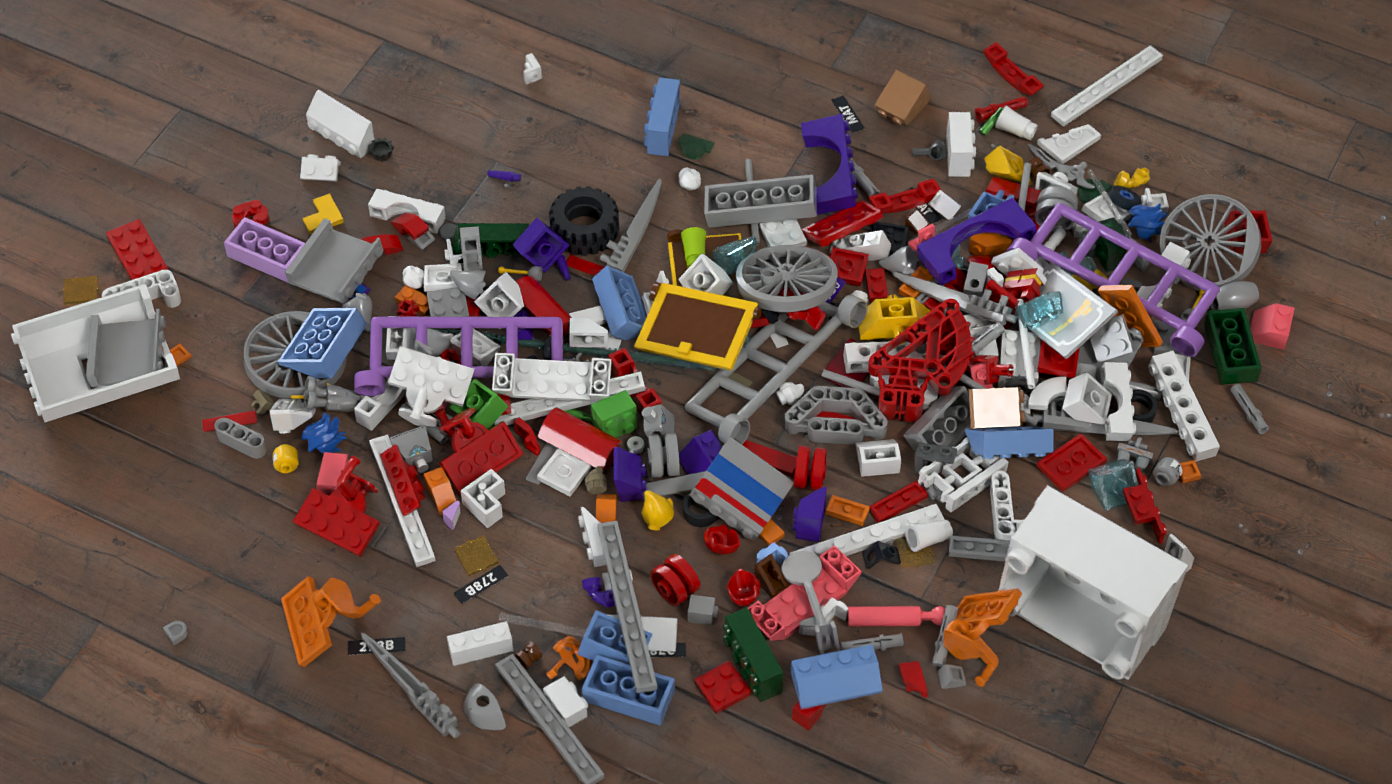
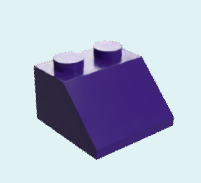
M536 217L515 241L513 246L534 265L542 267V271L546 273L567 249L569 244L547 224Z
M712 430L695 436L679 453V462L687 475L705 472L720 452L722 446Z
M614 447V482L620 501L644 500V492L647 491V482L644 480V476L647 475L646 464L642 463L641 456L619 447Z
M822 487L801 499L799 508L795 507L793 530L796 531V539L820 541L826 508L827 487Z

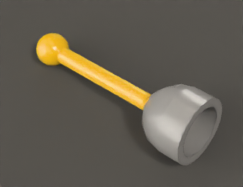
M533 266L528 271L504 269V267L498 268V273L500 274L504 272L526 274L534 277L537 281L542 279V267Z
M1200 290L1193 307L1183 311L1181 315L1182 320H1187L1205 291Z

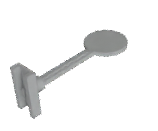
M795 552L784 560L782 564L783 576L792 584L804 585L818 624L814 626L820 655H823L825 650L835 648L836 652L840 651L834 620L830 622L825 621L812 582L821 574V560L812 552Z

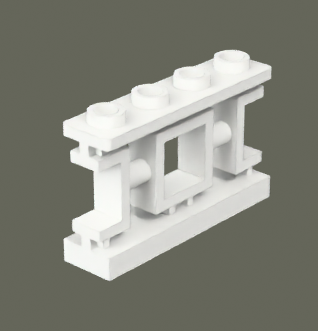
M966 437L961 444L952 447L957 448L954 464L934 461L929 466H924L919 472L918 483L920 485L924 484L926 488L935 484L943 491L940 501L946 502L945 508L949 512H953L990 486L992 475L995 472H1006L1009 462L1005 458L1000 459L998 455L993 459H983L982 455L974 454ZM969 453L974 459L970 460L966 454ZM981 464L986 470L982 472V469L977 465ZM962 465L970 474L965 478H961L953 470ZM942 471V474H943L946 478L943 479L942 477H940V476L938 475V473H940V472ZM951 483L958 487L956 491H954V488L950 485Z

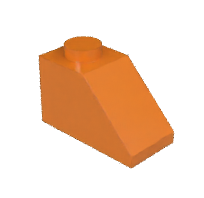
M980 233L971 236L968 251L975 255L995 257L1006 253L1013 240L999 233Z
M440 467L425 473L424 480L425 487L440 516H443V510L456 502V498L450 481L443 468Z

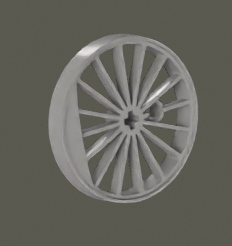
M1218 194L1200 195L1181 203L1167 217L1160 235L1161 255L1166 249V241L1183 242L1184 247L1182 248L1192 252L1190 253V259L1200 253L1190 269L1192 272L1196 270L1206 253L1203 274L1205 279L1207 278L1209 257L1212 254L1219 277V282L1213 283L1219 287L1227 283L1242 281L1256 265L1261 251L1260 230L1251 212L1237 200ZM1213 204L1210 232H1208L1201 205ZM1217 204L1229 206L1213 232ZM1198 206L1206 233L1202 231L1186 211ZM1233 208L1242 214L1219 232ZM1184 214L1200 234L1175 221ZM1247 218V229L1224 235ZM1172 226L1187 233L1184 237L1168 236ZM1246 234L1245 242L1224 241ZM1190 239H1195L1196 243L1188 245L1187 241ZM1224 246L1245 247L1244 254L1242 256ZM1220 250L1242 260L1239 272H1237ZM1215 253L1233 271L1234 276L1222 280ZM1180 279L1179 283L1188 288L1198 291L1201 290L1200 288L1184 281L1183 279Z
M777 245L757 250L745 257L736 270L737 286L741 296L746 301L758 303L759 308L776 312L802 311L822 304L834 293L838 275L837 267L830 257L813 248L799 245ZM787 257V264L781 265L777 258ZM790 257L799 258L794 265L790 264ZM771 259L776 267L767 263L765 260ZM806 260H809L810 263L802 266ZM788 287L794 296H787ZM784 288V296H777Z
M290 311L273 315L259 323L249 334L244 346V368L251 382L263 392L285 399H291V395H303L304 386L301 372L299 371L297 373L300 387L287 388L289 380L293 377L294 370L279 365L278 360L290 343L277 328L287 325L290 340L292 341L291 325L301 324L302 326L310 312ZM270 331H273L282 343L270 338L265 334ZM259 339H261L274 347L261 346L255 344ZM252 351L270 354L250 358ZM347 356L333 378H324L323 380L315 378L316 386L325 389L327 383L334 385L344 372ZM273 361L256 371L251 366L252 364ZM275 368L274 374L267 381L260 377ZM278 378L285 382L283 387L274 385V381Z

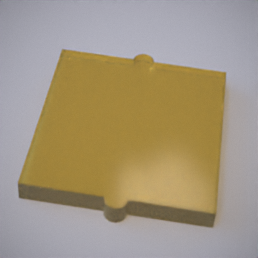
M88 276L64 279V289L62 290L64 305L86 303L97 299V291H99L98 277Z
M484 535L471 541L467 540V543L454 548L468 576L480 571L484 572L487 568L499 563Z
M905 536L895 539L902 568L920 567V565L933 564L935 562L931 546L913 552L909 548Z

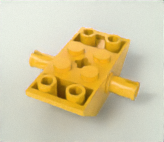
M891 294L887 299H875L867 307L866 316L858 326L860 339L895 338L929 313L930 310L914 297L898 298L897 295L893 294L894 298H892Z

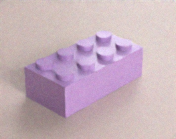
M245 217L224 242L227 257L285 282H288L285 271L306 244Z

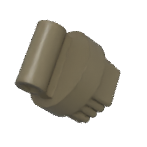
M600 466L589 472L585 478L587 491L593 495L597 493L602 494L607 490V476L602 474L603 469Z

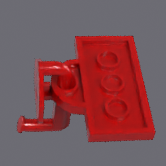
M474 407L462 411L450 420L444 408L435 411V415L442 424L439 430H445L449 437L452 438L454 453L439 463L459 496H461L462 489L490 469L496 473L523 455L505 421H501L487 430L484 425L471 422L469 417L476 411Z
M350 456V460L345 468L342 469L337 479V489L328 496L312 488L292 522L361 557L380 525L378 520L365 514L367 508L365 496L368 492L377 493L378 490L367 480L352 474L355 467L360 464V460L355 456Z

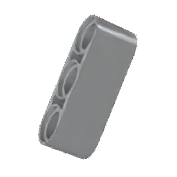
M220 418L215 422L216 435L221 443L255 459L265 456L266 445L261 434L228 418Z

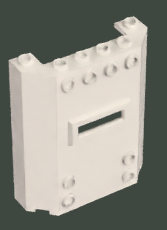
M146 284L12 325L14 333L11 336L14 345L18 344L23 356V359H20L22 369H27L28 371L24 375L27 383H32L33 387H30L29 390L32 398L37 399L34 405L38 416H43L44 422L180 379L175 360L169 351L166 340L162 342L164 357H161L163 369L114 385L99 386L91 389L81 360L88 359L91 315H99L102 324L155 319L156 313Z

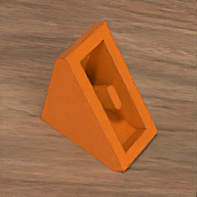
M597 494L596 519L600 523L616 521L617 494Z

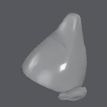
M905 246L898 249L888 258L880 260L879 265L892 273L897 272L911 276L916 270V263L920 260L915 250L913 251L910 246Z
M485 270L450 271L451 278L465 295L475 300L479 294H483V288L486 285L483 282Z
M356 293V297L342 304V308H357L367 323L363 331L369 333L371 331L373 303L367 294Z
M427 329V346L433 349L432 356L437 357L449 347L451 344L450 340L454 337L452 333H442L435 329Z

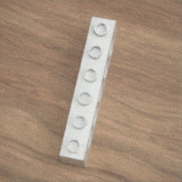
M1174 351L1152 356L1148 365L1149 373L1154 376L1158 391L1162 392L1164 404L1170 409L1172 421L1179 428V435L1187 445L1188 454L1192 456L1195 462L1216 456L1220 448L1219 443Z

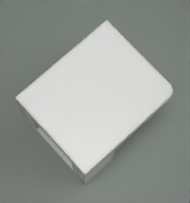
M941 190L938 191L929 203L948 220H951L961 207Z

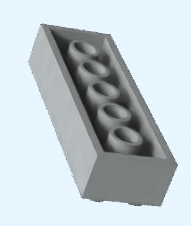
M813 174L705 186L704 214L708 228L817 217V193Z

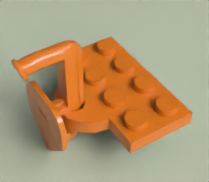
M1103 285L1098 289L1102 299L1118 311L1113 317L1123 314L1128 329L1135 328L1141 332L1144 341L1140 347L1161 346L1163 341L1133 285Z
M306 577L281 598L298 665L306 667L332 646L328 627L333 623L336 614L353 619L361 618L381 602L380 597L372 594L367 602L357 607L354 605L348 585L344 581L333 577L320 590H317L314 578Z
M1018 588L964 596L957 606L959 611L956 619L952 620L944 630L943 645L954 657L961 660L980 657L987 666L981 675L975 677V682L979 687L985 686V683L989 680L999 663L996 654L982 640L980 635L989 626L1002 625L1008 620L1009 614L1018 605V600L1022 596Z

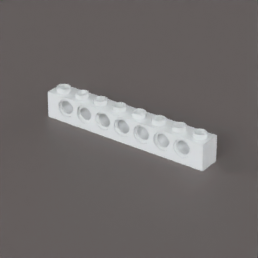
M996 339L981 349L978 355L999 356ZM906 341L903 345L899 344L888 354L896 355L911 343ZM888 342L845 343L843 357L846 373L869 372L868 363L870 356ZM927 342L906 358L925 359ZM939 353V359L945 356Z

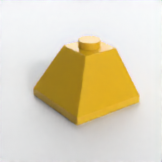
M998 146L984 158L986 169L990 174H995L1014 182H1022L1024 162L1020 156L1002 146ZM1029 178V185H1028V186H1031L1033 183H1032L1031 179Z

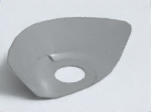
M474 684L469 689L464 702L466 719L472 725L481 729L502 730L506 728L505 720L495 696L484 685ZM479 696H487L490 699L489 704L485 707L479 706L476 702Z

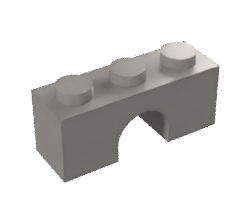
M479 226L460 228L464 271L483 269Z

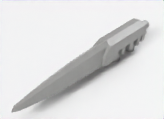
M660 178L638 210L626 232V236L622 235L618 244L609 240L607 247L614 250L613 254L609 257L602 253L600 257L601 261L607 263L606 266L621 272L626 270L653 214L662 183Z
M893 272V276L940 302L949 298L957 300L959 310L995 323L999 322L1002 325H1006L1008 321L1011 323H1016L1017 316L1011 314L1012 309L1006 306L1009 299L1007 296L1002 295L999 303H995L989 300L992 291L987 289L984 290L982 297L974 294L971 297L932 282Z
M1054 401L1049 403V410L1048 408L1043 410L1042 415L1033 414V417L1039 420L1038 422H1041L1043 428L1083 434L1088 432L1106 434L1105 424L1075 420L1063 409L1056 411L1057 403ZM1133 420V423L1136 424V433L1133 435H1162L1178 432V430L1170 427Z
M361 633L365 643L395 681L408 694L413 705L443 736L450 734L454 739L458 738L461 733L456 729L458 725L457 718L453 717L450 708L444 703L440 705V699L436 693L429 690V687L424 682L421 683L380 644L365 633Z

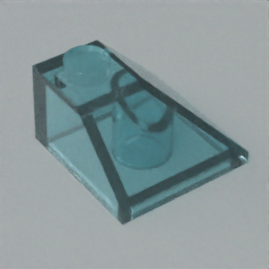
M756 237L740 239L717 247L713 251V262L725 270L727 275L732 274L737 270L738 265L745 257L756 252Z

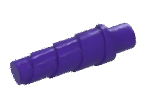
M488 170V176L510 182L521 181V174H515L510 171Z
M561 254L556 260V264L561 270L564 279L568 281L571 279L565 256Z

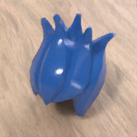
M1160 203L1153 207L1135 205L1128 211L1129 214H1132L1128 227H1136L1138 237L1151 242L1150 236L1161 235V226L1165 224V222L1161 221L1168 214L1167 212L1162 214L1163 210H1160Z
M325 412L321 420L308 425L304 429L302 439L308 440L309 452L316 448L323 454L324 452H342L337 447V444L346 439L343 436L346 432H338L339 419L336 416L330 422L331 416L329 414L326 416Z

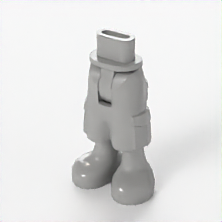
M308 376L303 393L305 398L304 408L324 407L327 411L350 412L354 411V408L365 396L357 394L354 390L344 389L335 385L328 384L325 389L316 386L315 378Z

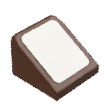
M915 209L905 219V226H909V230L918 235V230L930 225L918 209Z

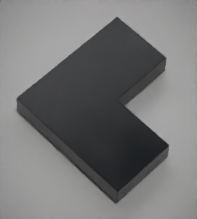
M883 222L873 223L871 232L883 230L891 243L889 256L906 246L909 226Z

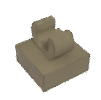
M257 390L253 394L256 400L252 402L251 406L256 409L260 406L256 411L257 414L263 415L274 406L275 402L269 394L261 390Z

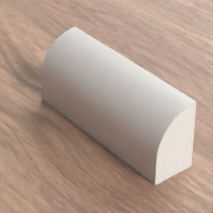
M609 615L619 620L618 615ZM641 616L643 629L652 633L648 649L675 652L678 618Z

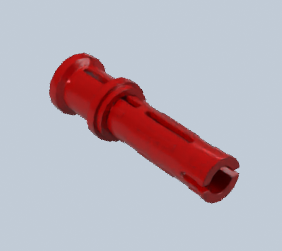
M1025 96L997 105L991 103L987 107L976 108L975 117L979 123H983L984 120L994 115L1000 107L1004 109L1005 106H1008L1014 111L1027 107L1028 101Z

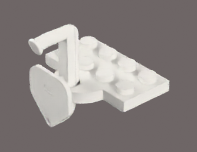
M400 346L388 384L407 390V402L413 411L400 408L398 415L417 426L435 427L437 420L425 414L438 410L444 401L463 407L474 369Z

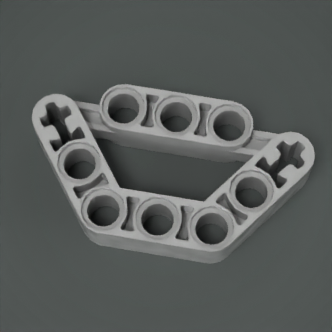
M814 386L786 412L784 428L787 433L793 435L799 432H806L808 439L812 442L855 445V443L862 442L863 436L871 437L875 440L885 438L887 419L862 389ZM821 411L851 413L856 419L816 416Z

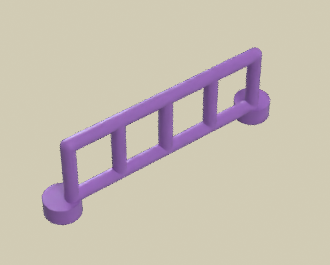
M1063 203L1055 205L1030 241L1020 237L1015 238L1006 251L1020 248L1035 262L1041 256L1098 288L1103 285H1118L1139 256L1166 270V273L1148 299L1145 300L1139 297L1147 313L1177 329L1170 338V343L1179 353L1188 357H1195L1204 345V338L1195 330V327L1220 291L1219 286ZM1061 216L1090 230L1070 259L1042 245ZM1099 236L1128 250L1108 279L1080 265ZM1176 277L1205 291L1186 321L1157 306Z
M373 317L371 319L370 370L360 371L354 375V391L364 396H377L385 392V378H390L393 366H382V328H416V340L427 345V328H461V365L474 369L472 378H493L494 366H473V328H506V353L515 354L516 358H518V328H551L552 360L563 361L562 319L559 317Z

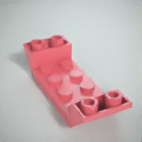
M835 545L819 556L822 571L820 576L812 582L820 607L822 605L825 606L831 598L838 601L845 596L862 572ZM792 584L763 605L758 600L748 608L758 628L770 641L787 639L799 630L801 621L814 617L804 585Z

